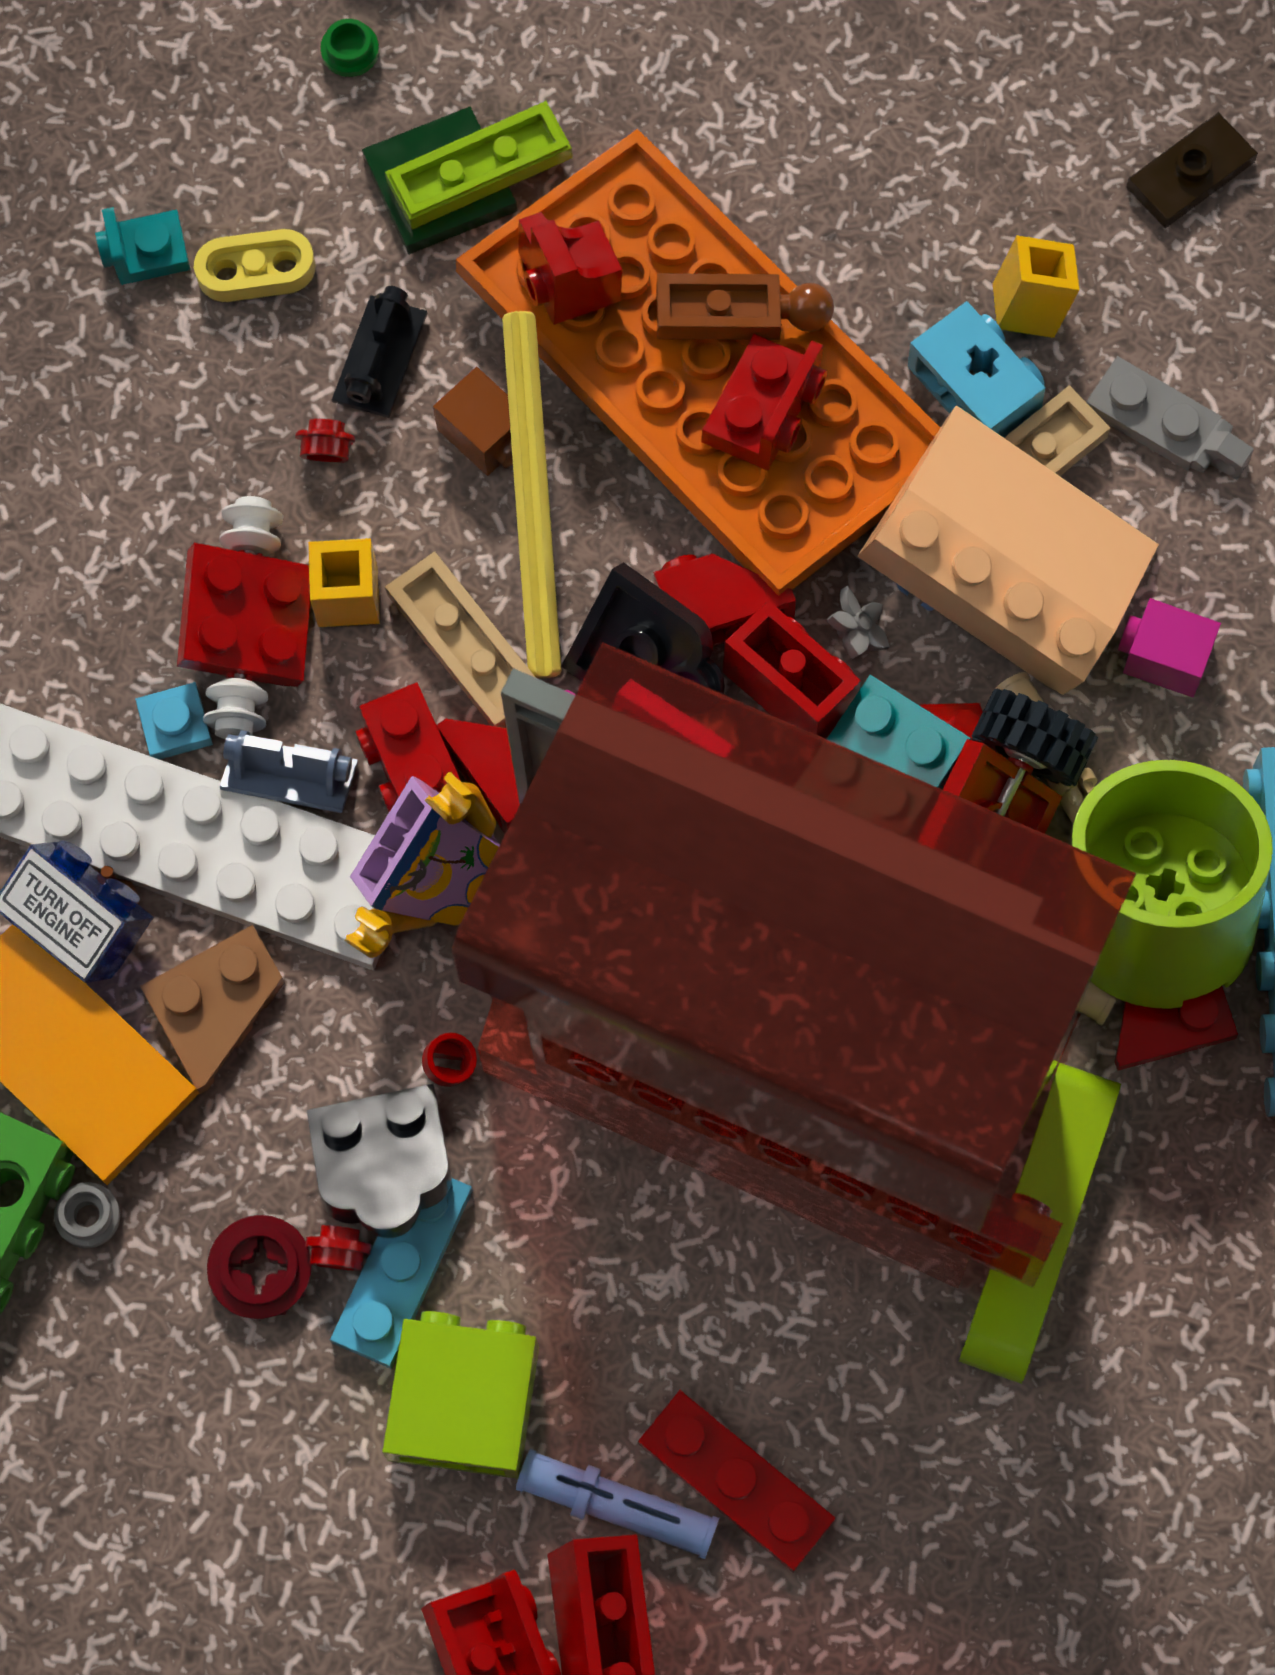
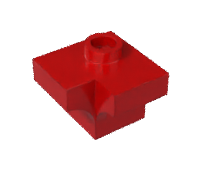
M542 212L519 219L518 253L527 271H524L526 288L535 306L544 304L553 325L621 302L623 269L599 220L581 227L564 228L557 226L554 219L548 221Z

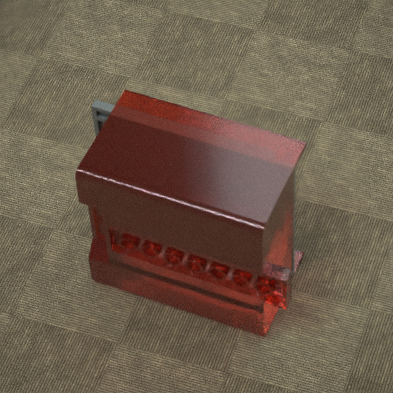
M603 642L576 695L513 668L501 691V698L520 806L459 925L452 946V954L459 981L491 995L492 1003L478 1045L484 1073L957 1289L964 1278L971 1260L1033 1288L1063 1223L1050 1218L1052 1210L1044 1203L1020 1193H1013L1011 1199L1001 1196V1192L1081 1013H1078L1084 995L1136 873Z

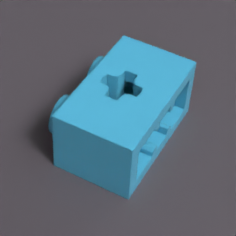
M968 301L910 342L908 368L949 414L957 405L1004 438L1042 408L1046 387L1044 386L1045 382L1039 369L1028 358L1022 357L1019 359L1005 343V336L996 321L987 314L980 316ZM971 369H972V370L974 371V373H975L974 376L970 373V370H971ZM987 372L991 374V378L988 377Z

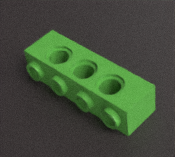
M1 1112L0 1186L9 1180L18 1179L24 1182V1191L21 1198L15 1204L8 1207H0V1315L7 1306L13 1292L14 1284L8 1279L20 1257L28 1259L36 1250L44 1232V1223L39 1222L50 1198L58 1201L61 1195L68 1189L75 1171V1166L69 1163L74 1154L63 1141Z

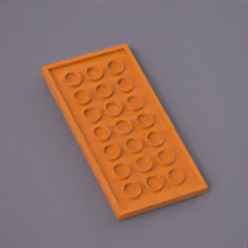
M639 129L633 131L456 258V272L501 319L504 314L515 311L534 313L539 358L744 568L757 573L778 596L787 588L793 590L880 522L941 428L832 320L818 331L805 332L794 327L789 320L781 319L779 340L770 341L803 355L811 341L822 344L823 352L820 368L828 371L825 384L815 404L811 405L804 402L797 415L798 418L802 419V425L792 449L788 454L779 450L769 471L702 443V429L750 340L657 339V273L779 274L780 295H789L797 285ZM542 212L548 221L554 219L557 226L564 228L581 227L599 220L623 269L621 302L553 325L544 304L535 306L526 288L524 271H527L518 253L519 219Z

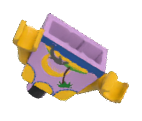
M451 772L445 775L444 780L447 784L440 793L422 780L411 776L350 876L373 909L368 910L365 907L357 909L355 918L361 924L355 932L347 935L344 941L369 958L379 956L389 945L394 933L431 927L437 922L456 926L466 920L478 899L497 906L503 904L512 892L514 885L513 873L499 866L504 859L505 850L493 836L496 827L494 816L479 788L472 783L461 782Z

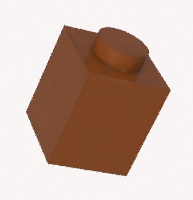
M476 366L433 405L437 430L486 476H489L499 465H502L504 468L513 465L508 395Z

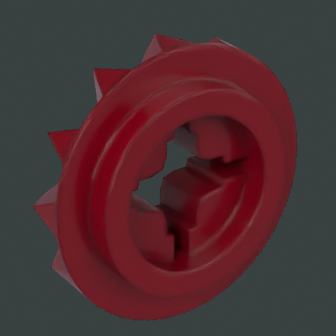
M254 1215L232 1223L217 1237L208 1256L207 1277L214 1296L233 1315L258 1322L277 1315H286L288 1310L299 1299L305 1297L310 1276L313 1272V1266L309 1264L311 1254L309 1248H305V1239L291 1224L273 1216ZM264 1241L263 1248L270 1263L279 1264L280 1267H287V1270H278L277 1273L268 1274L265 1279V1285L261 1287V1294H257L258 1289L254 1285L252 1276L242 1273L241 1270L232 1269L233 1267H243L244 1264L253 1263L256 1258V1252H259L260 1242Z

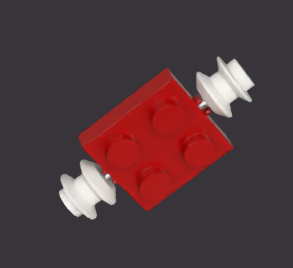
M255 496L240 497L236 499L235 504L223 508L222 518L233 525V529L225 531L220 535L219 542L225 548L194 542L187 551L177 667L226 676V679L207 687L206 696L217 703V710L207 712L203 717L204 723L214 728L215 735L226 739L228 734L239 736L242 730L249 731L250 736H252L253 732L260 731L266 727V720L254 713L255 706L262 705L268 701V693L252 682V680L298 687L304 681L310 610L309 565L266 557L281 548V540L271 534L270 529L282 524L283 515L272 507L270 501Z

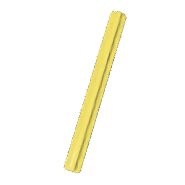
M515 311L504 314L502 322L527 666L536 678L543 679L559 676L562 669L537 327L533 312Z

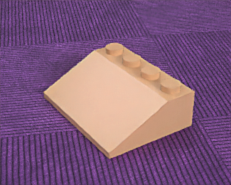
M956 405L857 557L1031 676L1064 695L1083 683L1116 632L1159 544Z

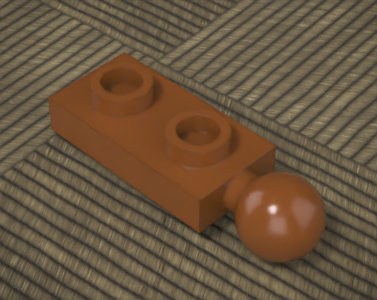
M657 273V339L751 340L753 334H756L768 340H779L781 319L789 320L794 327L801 331L814 332L824 328L830 322L834 313V302L831 294L819 284L804 283L795 287L789 295H780L779 274Z

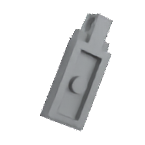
M1119 356L1115 358L1086 401L1108 425L1187 471L1192 468L1204 473L1210 464L1238 480L1250 462L1254 451L1253 447L1231 433L1233 426L1225 419H1221V415Z

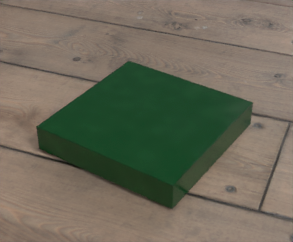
M471 106L362 149L363 159L408 255L517 212L516 200L510 188L507 187L415 229H411L387 183L386 171L481 130Z

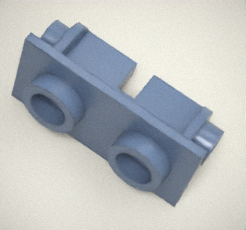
M242 730L239 736L227 735L223 757L228 759V763L220 784V790L342 813L358 760L342 756V751L338 748L328 751L297 744L293 748L283 746L281 741L250 736L249 731Z

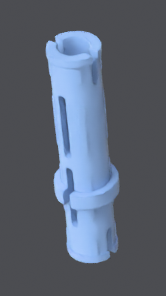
M533 1449L529 1450L517 1481L516 1490L520 1492L525 1491L572 1509L570 1515L583 1520L585 1515L588 1514L640 1535L697 1554L700 1558H706L719 1521L718 1517L702 1514L664 1500L656 1495L648 1494L601 1477V1469L588 1465L585 1471L536 1453L537 1451Z

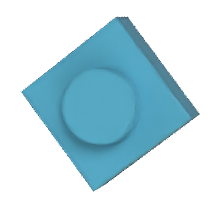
M196 682L135 698L151 757L160 760L213 745L209 727L203 721L205 712Z

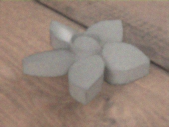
M849 586L841 589L840 603L843 611L832 614L826 621L837 630L838 636L843 638V646L849 656L853 659L866 650L878 651L888 649L890 646L886 633L878 624H875L880 617L883 604L871 602L860 608L858 600Z

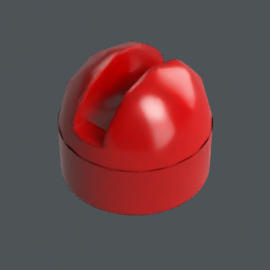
M453 1032L437 1036L428 1043L422 1055V1066L426 1076L430 1081L444 1087L456 1086L468 1079L474 1072L477 1064V1054L473 1044L465 1036ZM433 1058L460 1060V1070L435 1066Z

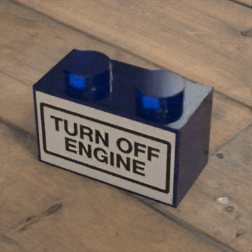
M64 840L31 844L0 891V914L84 983L111 979L121 968L154 917L137 904L140 898L135 891L118 880L104 878L90 866L92 863L91 857L75 844Z

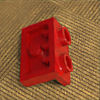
M753 334L702 429L701 442L769 471L779 450L788 454L792 449L802 425V419L798 418L797 415L804 402L814 405L823 389L828 374L827 370L820 368L823 345L811 341L803 355Z

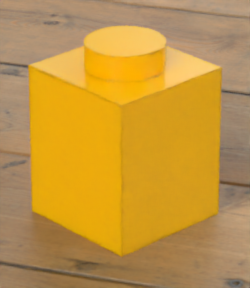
M1016 235L992 283L996 323L1001 330L1050 338L1056 336L1080 290L1073 244Z
M371 538L308 542L310 602L318 627L380 624L378 565Z

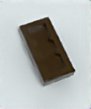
M1218 112L1129 177L1126 188L1166 229L1255 163L1258 153Z

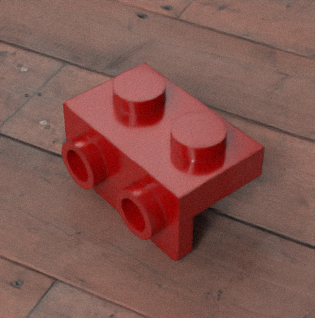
M516 1570L502 1573L488 1583L432 1601L421 1608L445 1675H561L558 1661L554 1654L545 1648L536 1624L538 1612L535 1599L531 1591L525 1585H522Z

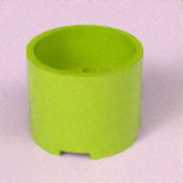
M1179 760L1147 761L1125 767L1103 779L1090 791L1080 805L1073 824L1062 927L1064 940H1068L1100 955L1090 980L1093 984L1109 995L1131 1004L1150 1008L1182 1007L1184 1000L1208 994L1222 985L1227 988L1238 978L1246 967L1253 951L1272 861L1273 845L1271 831L1258 803L1241 785L1223 773L1200 764Z

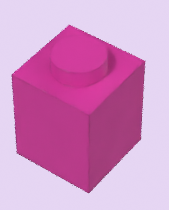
M1149 598L1142 619L1130 615L1122 635L1118 650L1129 654L1123 673L1194 698L1221 623Z

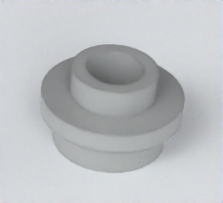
M92 1182L79 1183L67 1189L57 1201L54 1210L55 1226L59 1234L68 1243L79 1248H94L104 1244L114 1235L120 1223V1206L115 1196L106 1187ZM86 1205H94L99 1209V1219L90 1227H82L77 1223V1213Z

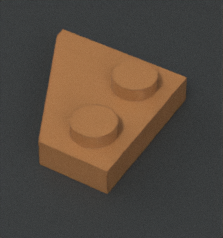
M252 924L140 987L199 1094H202L211 1087L215 1081L214 1076L234 1048H238L253 1028V1022L262 1009L269 1006L285 982Z

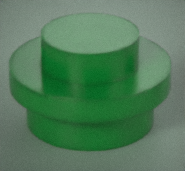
M341 19L333 23L324 34L320 45L322 60L331 72L343 77H355L368 72L375 65L379 57V43L376 34L370 27L356 19Z

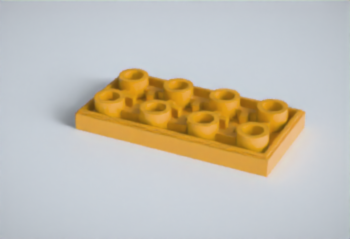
M14 922L0 936V1083L59 1140L63 1141L71 1152L101 1181L108 1185L199 1092L193 1084L74 971Z

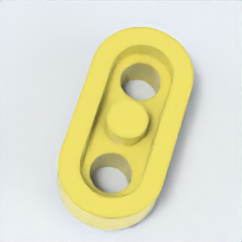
M289 229L216 238L204 244L197 252L194 260V271L200 289L209 298L220 302H232L297 292L310 283L316 269L310 242L299 232ZM282 260H292L296 263L295 267L288 272H280L275 269L276 265ZM224 268H233L237 271L236 275L230 280H220L216 277L218 272Z

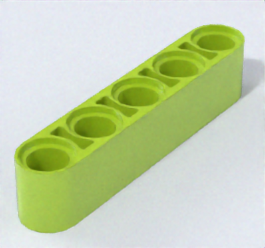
M1059 1062L958 1362L1020 1384L1023 1383L1119 1095L1121 1083Z

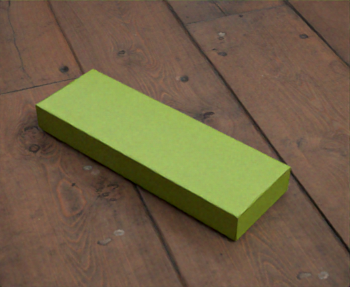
M544 101L385 172L387 183L411 229H415L573 158L572 147L547 101Z

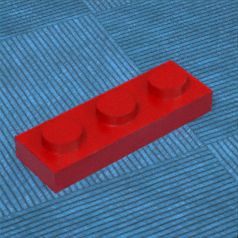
M681 1390L677 1392L638 1440V1444L793 1573L836 1520V1517Z

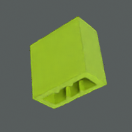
M423 1311L420 1321L403 1319L382 1451L384 1456L391 1462L518 1479L522 1469L539 1353V1344L536 1336L525 1335V1325L503 1320H488L486 1329L460 1326L461 1318L459 1316L443 1312Z

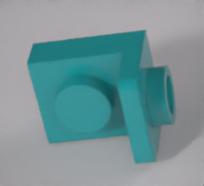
M114 207L102 209L106 230L95 232L98 250L103 267L114 266L121 285L191 270L177 209L121 222L118 221Z

